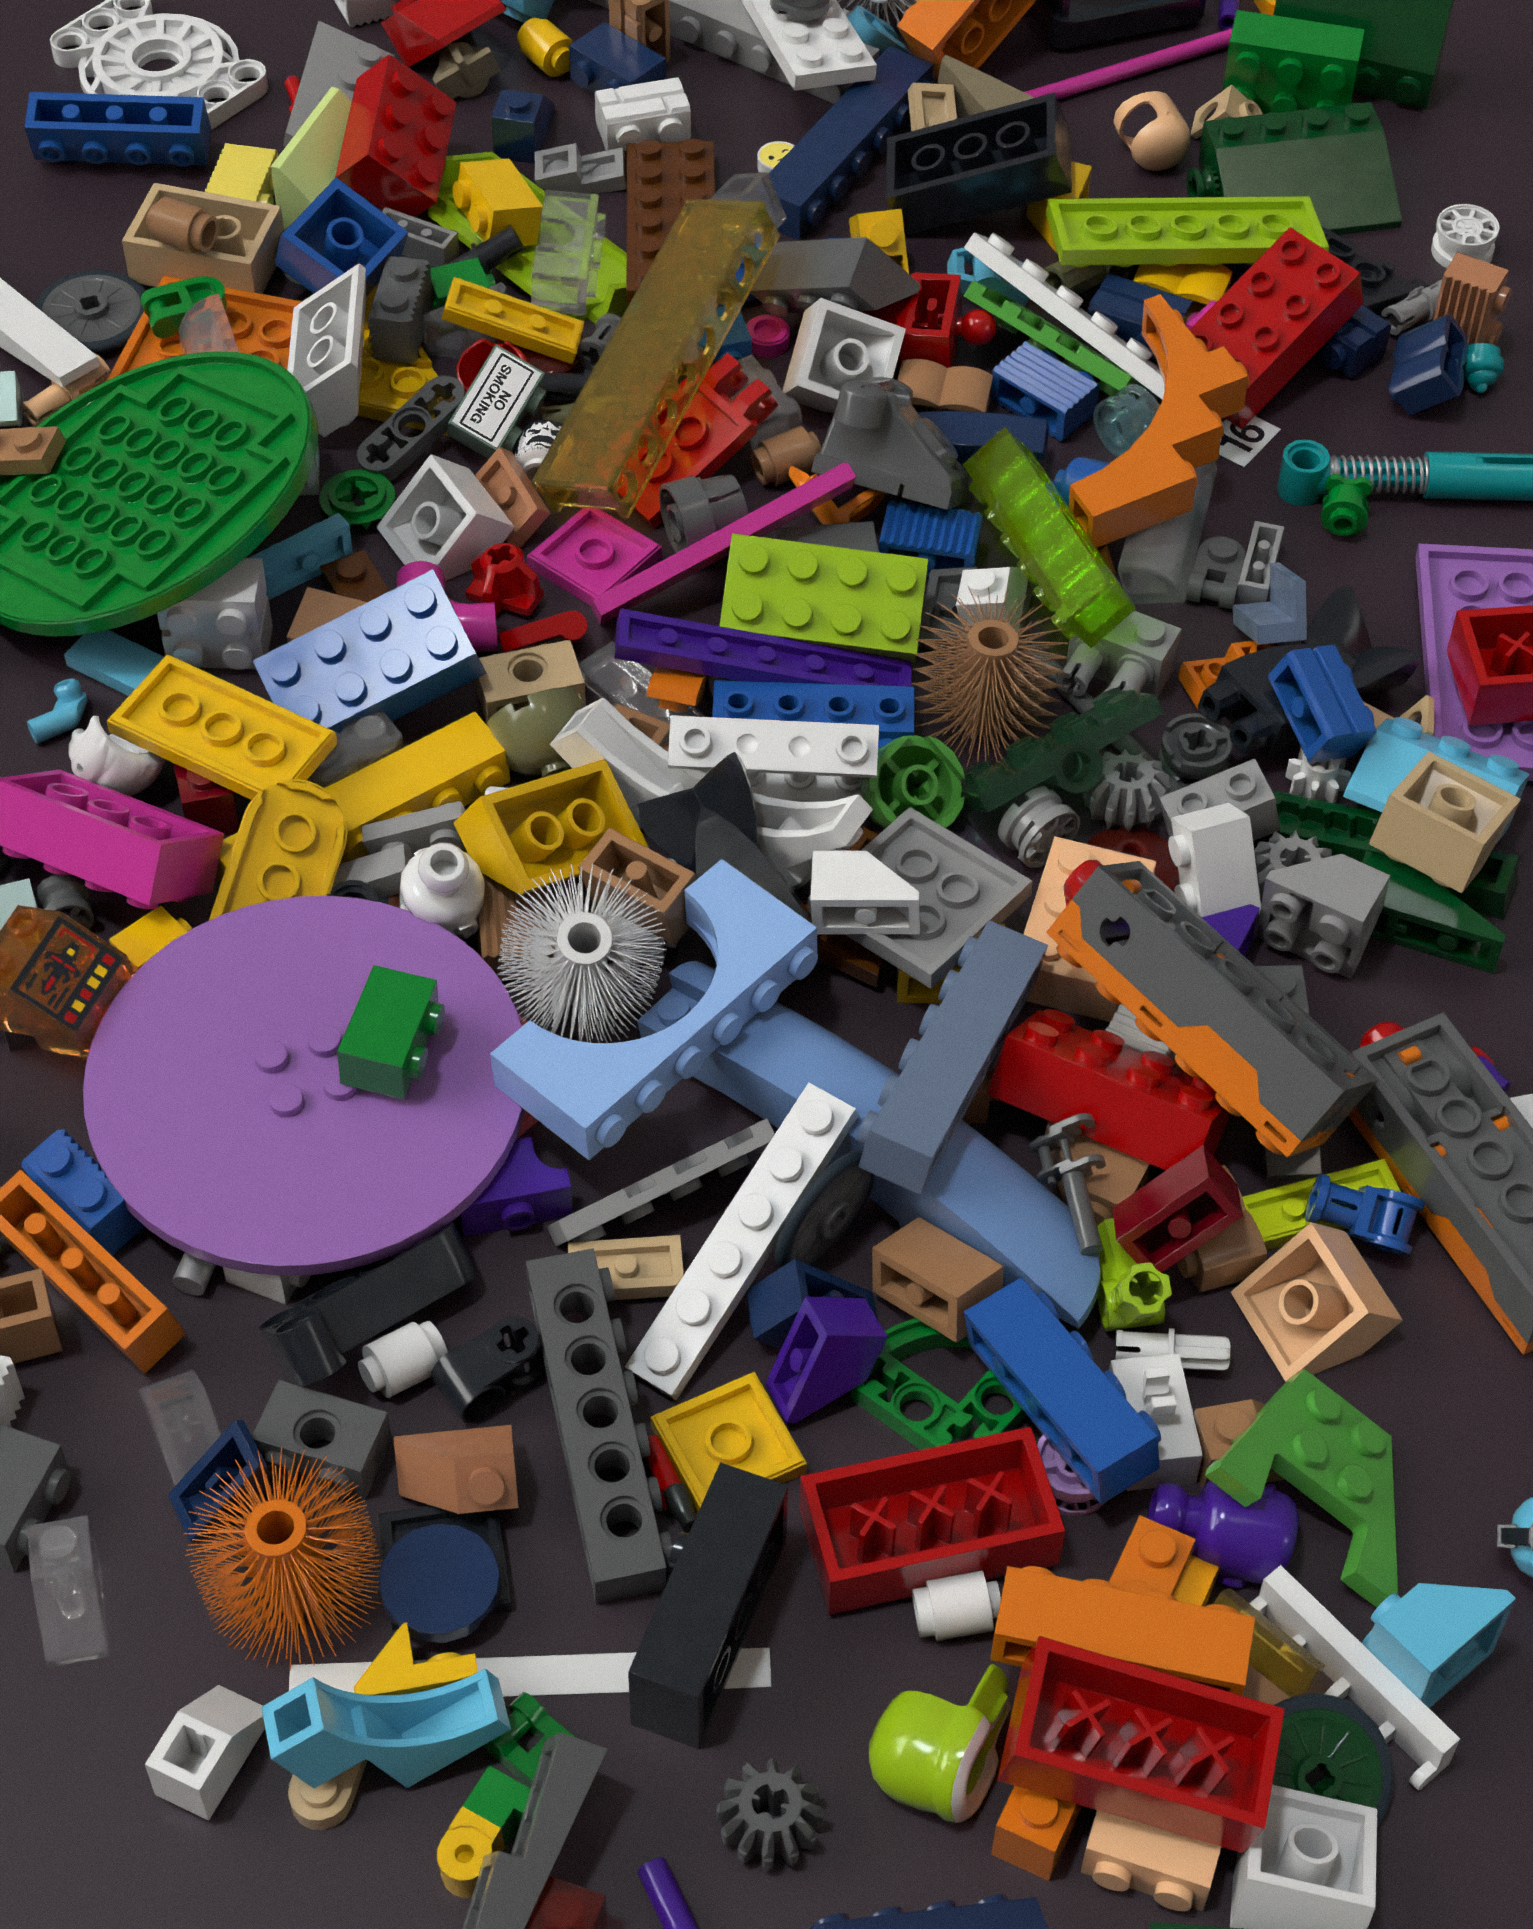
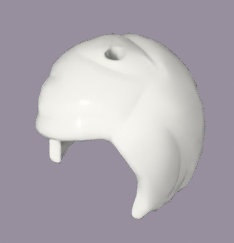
M99 716L91 718L86 730H74L69 743V758L74 775L127 796L138 794L149 787L160 774L166 759L114 734L108 736L100 724Z

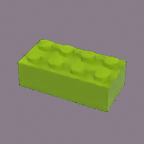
M732 533L720 627L911 661V669H913L916 659L915 654H917L918 641L916 639H919V625L921 623L928 559Z

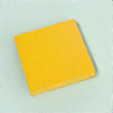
M755 1372L651 1416V1428L655 1435L659 1436L681 1481L687 1486L697 1512H699L720 1462L782 1484L807 1473V1462Z

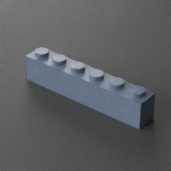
M990 920L978 939L969 936L957 966L962 967L961 970L957 972L951 969L948 972L938 999L942 1001L941 1005L930 1004L919 1028V1034L923 1035L921 1040L918 1041L911 1038L903 1052L898 1069L903 1070L901 1075L898 1077L890 1074L886 1080L878 1100V1105L882 1106L879 1113L870 1110L862 1123L857 1136V1142L864 1144L859 1168L920 1195L922 1194L1002 1047L1006 1036L1009 1034L1033 990L1048 948L1047 944Z

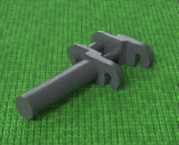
M1082 1113L1048 1126L1050 1133L1045 1136H1039L1029 1144V1150L1033 1154H1039L1043 1170L1036 1176L1038 1182L1053 1186L1056 1182L1062 1180L1080 1252L1082 1255L1093 1256L1103 1250L1085 1178L1093 1175L1091 1166L1095 1165L1097 1169H1102L1106 1167L1104 1156L1099 1154L1088 1155L1075 1161L1072 1159L1069 1143L1074 1141L1075 1136L1082 1134L1080 1125L1084 1124L1086 1128L1095 1126L1093 1115ZM1061 1147L1064 1161L1054 1165L1051 1151Z

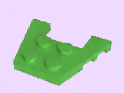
M1303 1369L1290 1377L1255 1415L1256 1419L1231 1442L1233 1445L1225 1454L1208 1467L1205 1477L1244 1507H1247L1261 1499L1270 1468L1352 1531L1353 1537L1340 1580L1377 1608L1388 1596L1393 1593L1398 1594L1392 1436L1314 1375Z

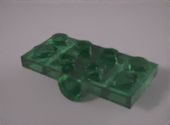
M1119 687L1112 688L1092 700L1094 707L1079 716L1076 712H1070L1049 724L1051 732L1034 740L1033 736H1028L1011 744L1005 749L1008 755L992 765L989 761H983L964 771L965 780L961 782V797L965 796L963 806L988 813L1038 784L1073 793H1083L1092 789L1099 782L1103 773V760L1098 750L1163 714L1164 711L1156 695L1136 692L1134 689L1121 691ZM1064 759H1065V765H1064V768L1062 769V764H1063V761H1064Z

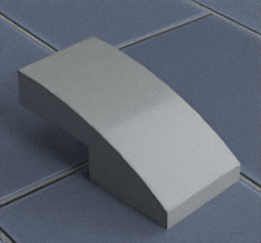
M577 143L536 151L535 182L540 188L566 193H602L627 189V158L623 147L581 156Z

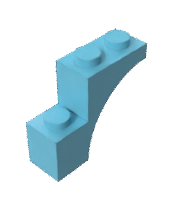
M486 1668L472 1676L443 1687L402 1695L377 1696L357 1694L331 1687L312 1677L261 1707L271 1760L314 1789L366 1759L409 1788L511 1730L499 1678Z

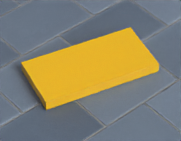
M168 654L107 720L109 733L251 800L262 790L277 784V782L289 779L307 780L337 745L336 732Z

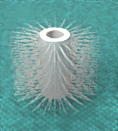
M571 863L576 894L575 899L570 873L574 905L569 880L570 897L561 869L560 873L569 904L561 882L559 886L556 878L555 881L558 885L559 895L549 877L555 889L558 902L550 887L548 888L543 881L555 900V904L550 899L548 893L546 894L541 886L536 883L548 899L555 913L548 906L547 901L544 902L539 893L534 889L533 891L543 901L546 908L533 896L531 898L537 905L519 894L537 914L522 905L528 913L518 908L515 910L520 914L511 913L521 916L527 921L515 916L514 918L519 922L510 920L509 922L513 926L503 924L518 928L520 931L507 926L505 927L509 928L508 930H502V933H506L504 935L507 938L501 937L505 944L500 945L502 946L500 947L502 948L500 952H509L511 954L499 953L503 954L499 955L503 956L499 960L516 961H498L505 962L504 965L500 966L508 967H498L497 969L506 971L497 975H511L500 981L518 979L505 985V988L516 987L507 991L508 993L525 989L510 998L531 991L513 1003H519L532 997L526 1003L517 1007L516 1010L537 998L533 1004L524 1010L526 1011L524 1014H526L540 1000L537 1006L521 1018L520 1021L524 1019V1022L539 1008L530 1020L539 1013L536 1017L537 1019L544 1011L545 1013L536 1024L541 1019H544L539 1026H543L546 1021L544 1025L546 1030L553 1019L551 1033L555 1034L565 1011L561 1036H563L572 1004L570 1039H572L578 1006L579 1041L581 1038L582 1042L584 1025L588 1042L587 1024L591 1043L587 1020L588 1014L592 1039L590 1018L593 1031L596 1034L598 1043H600L592 1013L601 1040L600 1030L606 1040L602 1024L608 1036L609 1033L606 1029L604 1018L612 1034L613 1031L616 1034L607 1019V1015L613 1025L615 1024L619 1031L625 1035L612 1018L606 1005L612 1011L615 1019L618 1018L622 1026L625 1027L626 1025L617 1016L614 1009L632 1024L623 1012L636 1021L638 1019L629 1012L625 1005L638 1014L640 1012L632 1004L643 1010L645 1008L640 1003L652 1007L642 997L645 995L638 993L636 990L648 995L645 997L653 999L649 993L656 994L654 993L656 991H653V988H656L654 986H657L654 980L659 978L649 975L657 976L655 974L660 973L656 972L661 971V968H658L660 966L653 965L662 966L663 963L654 959L664 957L654 956V954L663 951L647 950L666 949L655 948L661 945L643 946L645 944H665L650 943L663 937L643 938L665 929L645 931L660 924L639 928L652 920L629 928L637 921L654 913L651 912L631 920L646 910L643 908L638 913L623 920L640 905L627 912L622 918L619 917L624 914L626 909L642 898L640 897L635 902L632 901L622 910L626 903L640 889L624 904L622 902L614 910L627 893L626 891L611 909L614 902L631 882L630 880L614 899L616 886L608 901H606L612 872L595 909L603 869L601 870L591 912L589 913L593 863L583 912L582 867L581 883L579 875L577 895ZM561 894H562V896H563V898H564V900H565V902H566L567 911H566L565 904L563 903ZM535 907L540 909L545 914V916L541 914ZM523 913L529 915V916L532 917L533 919H530L529 917H527V916L524 915ZM522 921H524V922L528 923L529 925L533 926V928H532V927H529L528 925H526V924L523 923ZM513 922H515V923H517V924H520V925L526 927L527 929L522 928V927H520V926L514 924ZM628 924L627 926L618 930L621 926ZM653 932V933H649V934H645V935H641V936L635 937L636 935H638V934H640V933ZM518 933H522V934H524V935H527V936H529L530 938L524 937V936H522V935H520V934H518ZM507 934L517 936V937L520 938V939H517V938H515V937L509 936V935H507ZM650 940L642 943H636L637 941ZM647 948V949H643V950H639V951L633 950V949ZM642 952H657V953L640 954V953H642ZM554 954L553 958H550L547 955ZM651 956V957H660V958H645V957ZM608 960L613 961V963L607 964ZM647 962H657V963H661V964H654V963H647ZM638 963L647 964L649 966L638 965ZM519 968H528V969H523V970H515V969H519ZM519 972V973H516V974H503V973ZM525 975V976L519 977V978H512V977H516V976ZM632 981L639 982L643 985H638L636 983H633ZM525 982V983H523V984H521V985L509 986V985H513V984ZM616 1002H617L621 1007H623L626 1011H624L622 1008H620V1007L616 1004Z

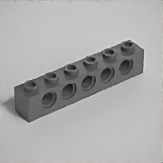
M594 1248L526 1261L527 1287L536 1329L539 1334V1343L595 1604L663 1591L666 1587V1568H671L669 1566V1558L673 1545L669 1531L658 1533L654 1513L663 1512L661 1493L657 1477L646 1478L642 1459L650 1458L649 1441L645 1424L633 1423L630 1406L638 1405V1395L632 1370L622 1372L618 1354L626 1352V1342L620 1318L610 1320L606 1302L615 1301L609 1268L598 1269ZM576 1311L584 1312L591 1316L588 1320L581 1323L569 1322L564 1318L569 1313ZM583 1363H595L603 1368L600 1372L593 1375H583L575 1370ZM596 1415H606L615 1422L606 1428H594L587 1423V1420ZM607 1468H618L624 1471L627 1476L618 1482H606L600 1479L598 1474ZM619 1522H630L640 1529L635 1535L625 1538L618 1537L610 1532V1528Z

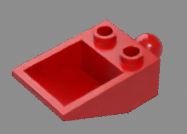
M918 272L909 274L921 284L918 293L878 310L859 311L906 328L894 375H899L902 361L908 359H925L939 363L946 368L953 367L959 336H962L967 343L973 346H983L994 338L997 329L994 317L986 310H971L962 317L961 275Z

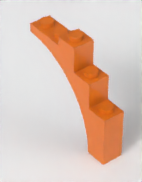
M1161 294L1144 300L1142 336L1157 359L1164 381L1165 391L1162 403L1149 427L1125 453L1103 469L1070 485L1068 519L1091 550L1192 511L1194 492L1198 486L1195 468L1219 459L1220 441L1224 435L1221 419L1244 410L1246 388L1249 386V377L1244 365L1239 361L1236 362L1224 346L1208 352L1204 342L1199 338L1196 339L1186 327L1180 312L1172 309Z

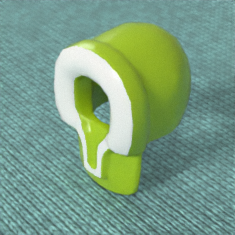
M995 1664L989 1665L966 1706H958L932 1694L909 1690L901 1692L891 1701L878 1720L869 1742L871 1772L874 1780L886 1795L900 1804L936 1813L945 1821L964 1822L973 1816L982 1804L994 1780L999 1762L995 1745L1003 1723L1010 1711L1008 1698L1009 1682L1003 1670Z

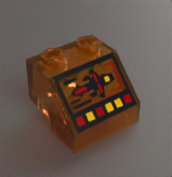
M17 905L0 930V1030L34 1036L41 1049L45 1051L86 1058L103 1016L116 995L136 973V970L125 953L63 912Z

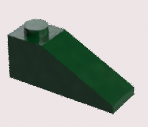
M1369 851L1365 852L1362 863L1391 875L1384 906L1370 937L1494 974L1506 934L1444 886L1434 882L1430 876L1405 863L1394 861L1388 856H1382Z

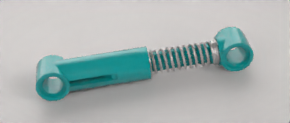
M1304 439L1291 442L1285 447L1277 484L1278 495L1285 502L1301 507L1315 504L1321 499L1322 495L1327 494L1328 490L1325 487L1326 479L1333 474H1340L1348 479L1367 478L1372 482L1373 487H1376L1378 493L1381 492L1382 487H1384L1386 493L1390 491V487L1393 488L1395 494L1398 488H1401L1403 494L1407 488H1409L1411 494L1414 493L1415 488H1418V492L1422 493L1424 499L1533 501V454L1426 452L1422 460L1420 457H1416L1414 461L1410 456L1406 460L1402 456L1397 460L1394 456L1389 458V460L1386 456H1383L1381 459L1375 456L1371 460L1368 455L1364 459L1360 455L1355 459L1350 455L1346 460L1343 455L1340 457L1330 456L1328 450L1322 444Z

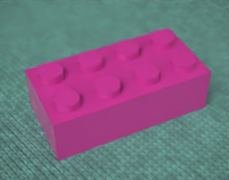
M60 769L0 778V846H3L2 852L4 854L22 859L33 858L43 862V868L48 872L58 875H75L85 879L84 885L86 887L101 892H117L127 896L126 902L128 904L143 909H156L159 903L169 901L185 903L190 901V897L213 892L224 833Z

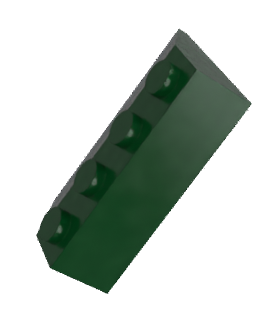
M1276 0L1273 15L1365 29L1353 93L1427 109L1438 79L1454 0Z
M1371 102L1204 121L1198 164L1201 171L1206 166H1212L1217 171L1216 176H1218L1219 180L1215 184L1220 183V187L1216 188L1220 190L1219 197L1310 196L1321 226L1337 235L1401 228L1402 218L1384 130Z

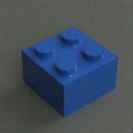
M335 178L282 233L274 264L312 293H316L360 263L366 268L367 297L379 284L386 259L390 256H402L408 231L338 178Z

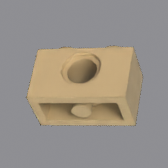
M570 640L542 644L536 647L479 658L487 674L475 679V685L486 724L490 717L504 706L512 703L514 710L517 711L530 705L527 695L552 688L570 687L575 689L577 695L580 693L586 706L585 682Z

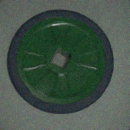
M1302 1694L1275 1704V1706L1285 1708L1272 1785L1376 1808L1378 1828L1391 1800L1394 1776L1391 1754L1384 1736L1377 1725L1360 1708L1332 1695ZM1318 1766L1320 1771L1324 1772L1323 1781H1319L1311 1788L1309 1783L1305 1781L1306 1773H1310L1312 1769Z

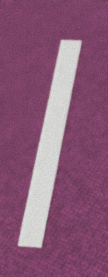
M770 1648L741 1649L725 1689L771 1687ZM637 1652L476 1658L478 1672L486 1668L499 1678L503 1697L519 1696L522 1692H526L531 1696L629 1692L628 1671ZM413 1660V1664L427 1662V1660ZM372 1662L314 1664L315 1666L313 1664L291 1665L289 1691L314 1677L331 1687L354 1693V1685Z

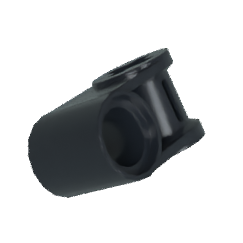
M519 1316L506 1317L466 1344L450 1350L436 1362L431 1371V1378L464 1422L472 1423L487 1417L500 1404L526 1387L535 1384L541 1378L545 1366L541 1348L539 1347L538 1331L535 1325L526 1318ZM505 1333L508 1334L509 1342L505 1343L504 1341ZM528 1362L529 1370L525 1372L524 1364Z

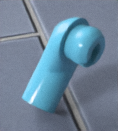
M72 678L57 683L54 687V693L58 700L53 711L27 721L28 729L36 744L68 732L79 724L88 700L86 692L81 691V685L78 680Z

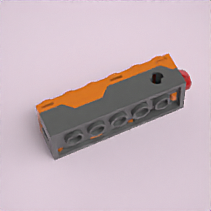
M1087 860L1080 864L1065 881L1064 896L1066 908L1046 932L1058 944L1056 950L1059 955L1071 965L1077 968L1083 967L1097 980L1095 983L1097 990L1105 998L1115 1004H1123L1137 1017L1135 1024L1139 1030L1152 1040L1164 1042L1176 1054L1174 1059L1177 1065L1188 1075L1196 1079L1202 1078L1217 1092L1215 1094L1217 1102L1229 1113L1238 1117L1243 1116L1257 1129L1255 1133L1257 1139L1273 1153L1278 1155L1284 1154L1288 1158L1324 1144L1379 1080L1140 861L1102 865L1097 860Z
M1444 1012L1408 1028L1401 1027L1397 1022L1385 1021L1379 1023L1364 1034L1360 1041L1359 1049L1351 1052L1379 1080L1348 1116L1379 1159H1385L1395 1181L1403 1192L1425 1201L1424 1209L1419 1214L1520 1352L1525 1355L1533 1351V1128Z

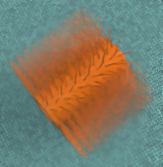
M281 1447L279 1481H277L275 1465L276 1489L273 1456L271 1454L273 1496L258 1450L268 1501L263 1496L250 1461L248 1460L262 1502L235 1459L242 1472L241 1476L245 1481L243 1484L249 1495H246L229 1473L228 1475L252 1505L244 1499L232 1483L231 1485L234 1489L217 1475L236 1493L235 1496L238 1500L225 1490L239 1504V1507L210 1487V1490L225 1499L232 1506L203 1492L201 1493L212 1498L237 1518L205 1502L204 1504L216 1509L222 1515L199 1507L195 1508L209 1512L208 1515L189 1511V1513L215 1518L226 1526L202 1518L200 1519L223 1528L193 1523L219 1530L188 1528L208 1532L184 1534H197L222 1541L192 1539L212 1543L188 1544V1546L202 1545L204 1547L188 1549L186 1551L196 1550L198 1552L185 1556L200 1552L217 1553L214 1555H193V1557L206 1556L208 1558L190 1561L202 1562L190 1567L197 1566V1569L191 1572L205 1568L202 1571L195 1572L196 1574L193 1576L201 1572L207 1573L194 1577H201V1580L195 1583L211 1578L206 1582L199 1583L201 1585L197 1587L210 1583L207 1586L198 1588L202 1589L201 1591L203 1592L201 1593L205 1595L202 1598L216 1593L211 1597L204 1598L203 1600L207 1599L205 1602L218 1596L216 1599L204 1603L205 1605L212 1602L211 1606L206 1609L207 1611L211 1610L208 1615L216 1613L213 1618L223 1614L214 1624L231 1612L230 1616L218 1627L220 1628L228 1624L222 1630L224 1631L236 1622L225 1635L245 1619L231 1635L232 1637L251 1616L239 1636L233 1642L249 1629L238 1642L239 1644L244 1638H247L249 1632L256 1625L245 1642L246 1644L256 1630L255 1638L249 1648L251 1649L267 1618L263 1633L246 1659L260 1640L259 1648L253 1658L255 1659L270 1630L262 1656L264 1657L279 1615L274 1645L266 1667L269 1665L283 1625L276 1664L278 1662L281 1643L282 1649L284 1645L286 1619L288 1621L286 1659L290 1631L289 1624H291L290 1670L293 1631L297 1653L296 1629L299 1661L301 1663L298 1623H300L309 1655H311L313 1666H315L303 1613L307 1616L323 1657L324 1654L310 1614L334 1654L335 1652L331 1647L333 1644L327 1635L326 1623L341 1641L342 1639L322 1615L323 1613L338 1631L339 1629L336 1625L356 1643L338 1625L333 1615L353 1632L333 1613L334 1610L360 1628H362L360 1625L338 1609L370 1625L371 1623L354 1614L334 1598L366 1614L368 1613L349 1601L375 1609L360 1602L381 1603L354 1597L346 1590L372 1599V1597L345 1587L353 1588L359 1592L363 1590L378 1593L352 1586L379 1588V1586L363 1585V1583H379V1581H370L349 1575L379 1577L360 1573L380 1572L367 1569L381 1567V1565L371 1564L382 1562L383 1560L364 1559L380 1556V1554H369L379 1551V1549H371L378 1546L376 1545L377 1543L372 1544L375 1542L373 1540H376V1538L372 1539L371 1537L375 1535L372 1534V1530L359 1534L362 1531L373 1529V1527L366 1529L369 1527L367 1525L372 1523L364 1526L360 1524L370 1521L365 1520L356 1523L370 1516H362L359 1519L353 1520L368 1512L358 1516L355 1515L365 1509L363 1508L351 1515V1512L355 1509L367 1506L366 1504L351 1508L365 1501L363 1500L355 1504V1501L362 1498V1496L348 1503L354 1497L352 1496L339 1505L350 1494L348 1493L331 1508L341 1495L359 1485L345 1492V1489L350 1486L348 1485L336 1494L345 1484L343 1483L326 1499L342 1480L340 1479L322 1499L333 1480L341 1472L323 1487L335 1473L334 1471L318 1488L330 1468L316 1486V1481L321 1473L320 1470L305 1499L309 1483L324 1462L323 1460L312 1475V1470L318 1460L317 1457L301 1488L309 1463L308 1460L293 1501L298 1470L305 1452L304 1449L289 1490L296 1453L294 1454L291 1473L290 1470L288 1471L287 1491L284 1498L286 1458L281 1495ZM328 1485V1487L319 1499V1493ZM303 1494L301 1503H299V1507H298L299 1498H300L301 1495ZM238 1496L248 1505L252 1512L247 1509ZM316 1496L315 1500L313 1501V1503H312V1505H311V1507H310V1509H309V1511H308L310 1501ZM334 1499H336L333 1503L330 1504L329 1508L325 1511L328 1504ZM231 1509L241 1513L243 1515V1518L238 1516ZM319 1509L315 1518L312 1519L313 1513ZM335 1515V1516L331 1519V1521L327 1524V1522L329 1521V1519L331 1518V1516ZM326 1517H329V1518L327 1519V1521L325 1522V1524L323 1525V1527H321V1525H322L324 1519H325ZM322 1520L319 1528H316L317 1524ZM225 1521L233 1522V1523H235L236 1525H238L241 1529H239V1528H237V1527H235V1526H233V1525H231V1524H229V1523H227V1522H225ZM331 1529L325 1539L318 1538L325 1531ZM218 1533H226V1534L229 1535L230 1537H227V1536H224V1535H221V1534H218ZM231 1533L239 1534L243 1538L241 1539ZM201 1534H216L219 1536L211 1537ZM372 1534V1535L367 1536V1537H365V1538H360V1537H362L363 1535ZM364 1539H371V1540H368V1541L359 1542V1541L364 1540ZM329 1542L338 1544L333 1550L322 1549ZM226 1545H233L239 1548V1550L228 1547ZM375 1545L373 1547L365 1549L366 1546ZM217 1549V1550H222V1551H226V1552H216V1551H207V1550ZM367 1550H374V1551H371V1552L362 1553V1552L367 1551ZM329 1555L340 1558V1560H336ZM231 1556H237L242 1560L232 1558ZM328 1557L334 1561H327L325 1559ZM230 1558V1559L236 1560V1561H238V1562L230 1561V1560H225V1559ZM364 1561H377V1562H373V1563H370V1564H359V1563H356V1562H364ZM346 1564L361 1565V1566H359V1567H353V1566H349V1565H346ZM331 1566L343 1569L344 1571H339ZM237 1567H249L244 1573L233 1571ZM328 1568H331L337 1572H331L330 1570H328ZM246 1577L253 1578L246 1586H240ZM328 1577H331V1578H333V1579L339 1581V1583L333 1582V1581L330 1580ZM344 1577H349V1578H351V1579H353V1580H355V1581L346 1579V1578H344ZM356 1579L364 1580V1581H369V1582H358V1580H356ZM255 1588L254 1593L249 1597L252 1589ZM332 1588H334V1589H336V1590H338V1591H340V1592H342V1593H344V1594H339V1593L335 1592ZM250 1589V1591H249L247 1597L243 1599V1597L246 1595V1593H247L248 1590ZM260 1596L258 1604L254 1606L257 1598ZM331 1600H333L334 1602H336V1603H337L338 1605H340L341 1607H339V1606H337V1605L331 1603ZM268 1601H269V1602H270V1605H269V1607L266 1609L267 1603H268ZM219 1603V1604L217 1605V1607L210 1608V1607H212L213 1605ZM319 1603L323 1605L332 1618L322 1609ZM247 1605L243 1613L239 1615L243 1608ZM219 1607H222L221 1609H219V1610H217V1611H215V1612H212V1611H214L215 1609H217V1608H219ZM228 1608L227 1610L218 1614L221 1610ZM273 1608H275L274 1615L269 1622L270 1616H272ZM237 1610H239V1612L233 1617L232 1620H230V1621L226 1622L225 1624H223V1623H224L227 1619H229ZM252 1619L250 1626L247 1629H245Z

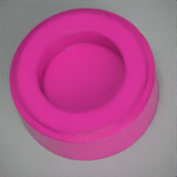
M760 315L752 318L746 324L752 339V354L770 358L779 356L788 349L790 345V327L784 319L775 315Z

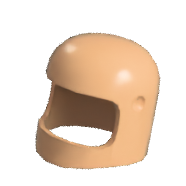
M1153 91L1132 96L1122 102L1115 112V129L1120 138L1130 148L1132 158L1142 168L1150 171L1167 170L1180 162L1187 153L1191 142L1188 125L1172 99L1166 93ZM1139 105H1151L1157 113V118L1143 127L1135 138L1125 136L1122 128L1128 115Z

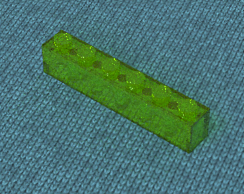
M1006 426L963 464L973 480L968 485L970 491L984 506L987 507L989 505L984 510L985 515L1001 532L1005 531L1000 536L1002 542L1017 558H1022L1017 562V566L1033 584H1038L1033 591L1051 612H1056L1053 615L1055 617L1051 618V620L1058 629H1065L1060 630L1064 636L1071 640L1077 635L1092 648L1136 610V607L1034 453Z

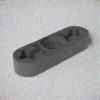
M439 376L430 380L360 444L357 451L360 469L371 473H379L389 481L397 478L448 431V422L465 396L462 383L451 376ZM453 396L454 400L450 403L445 400H442L439 403L437 402V399L439 397H442L443 399L447 400ZM433 413L435 415V419H432L431 417ZM410 422H419L425 426L424 431L416 437H406L400 433L402 427ZM375 456L380 459H383L386 456L388 457V461H386L385 463H383L380 460H377L374 463H372L371 459Z

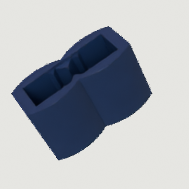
M1451 313L1402 333L1398 338L1396 350L1393 353L1395 366L1392 371L1391 380L1388 383V388L1392 400L1398 406L1402 405L1408 415L1457 397L1463 390L1464 372L1462 365L1465 364L1468 357V339Z

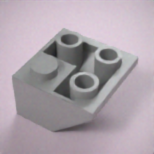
M1344 854L1270 870L1265 879L1256 937L1265 940L1271 947L1277 950L1289 951L1313 962L1319 969L1325 972L1337 973L1351 979L1384 906L1391 875Z

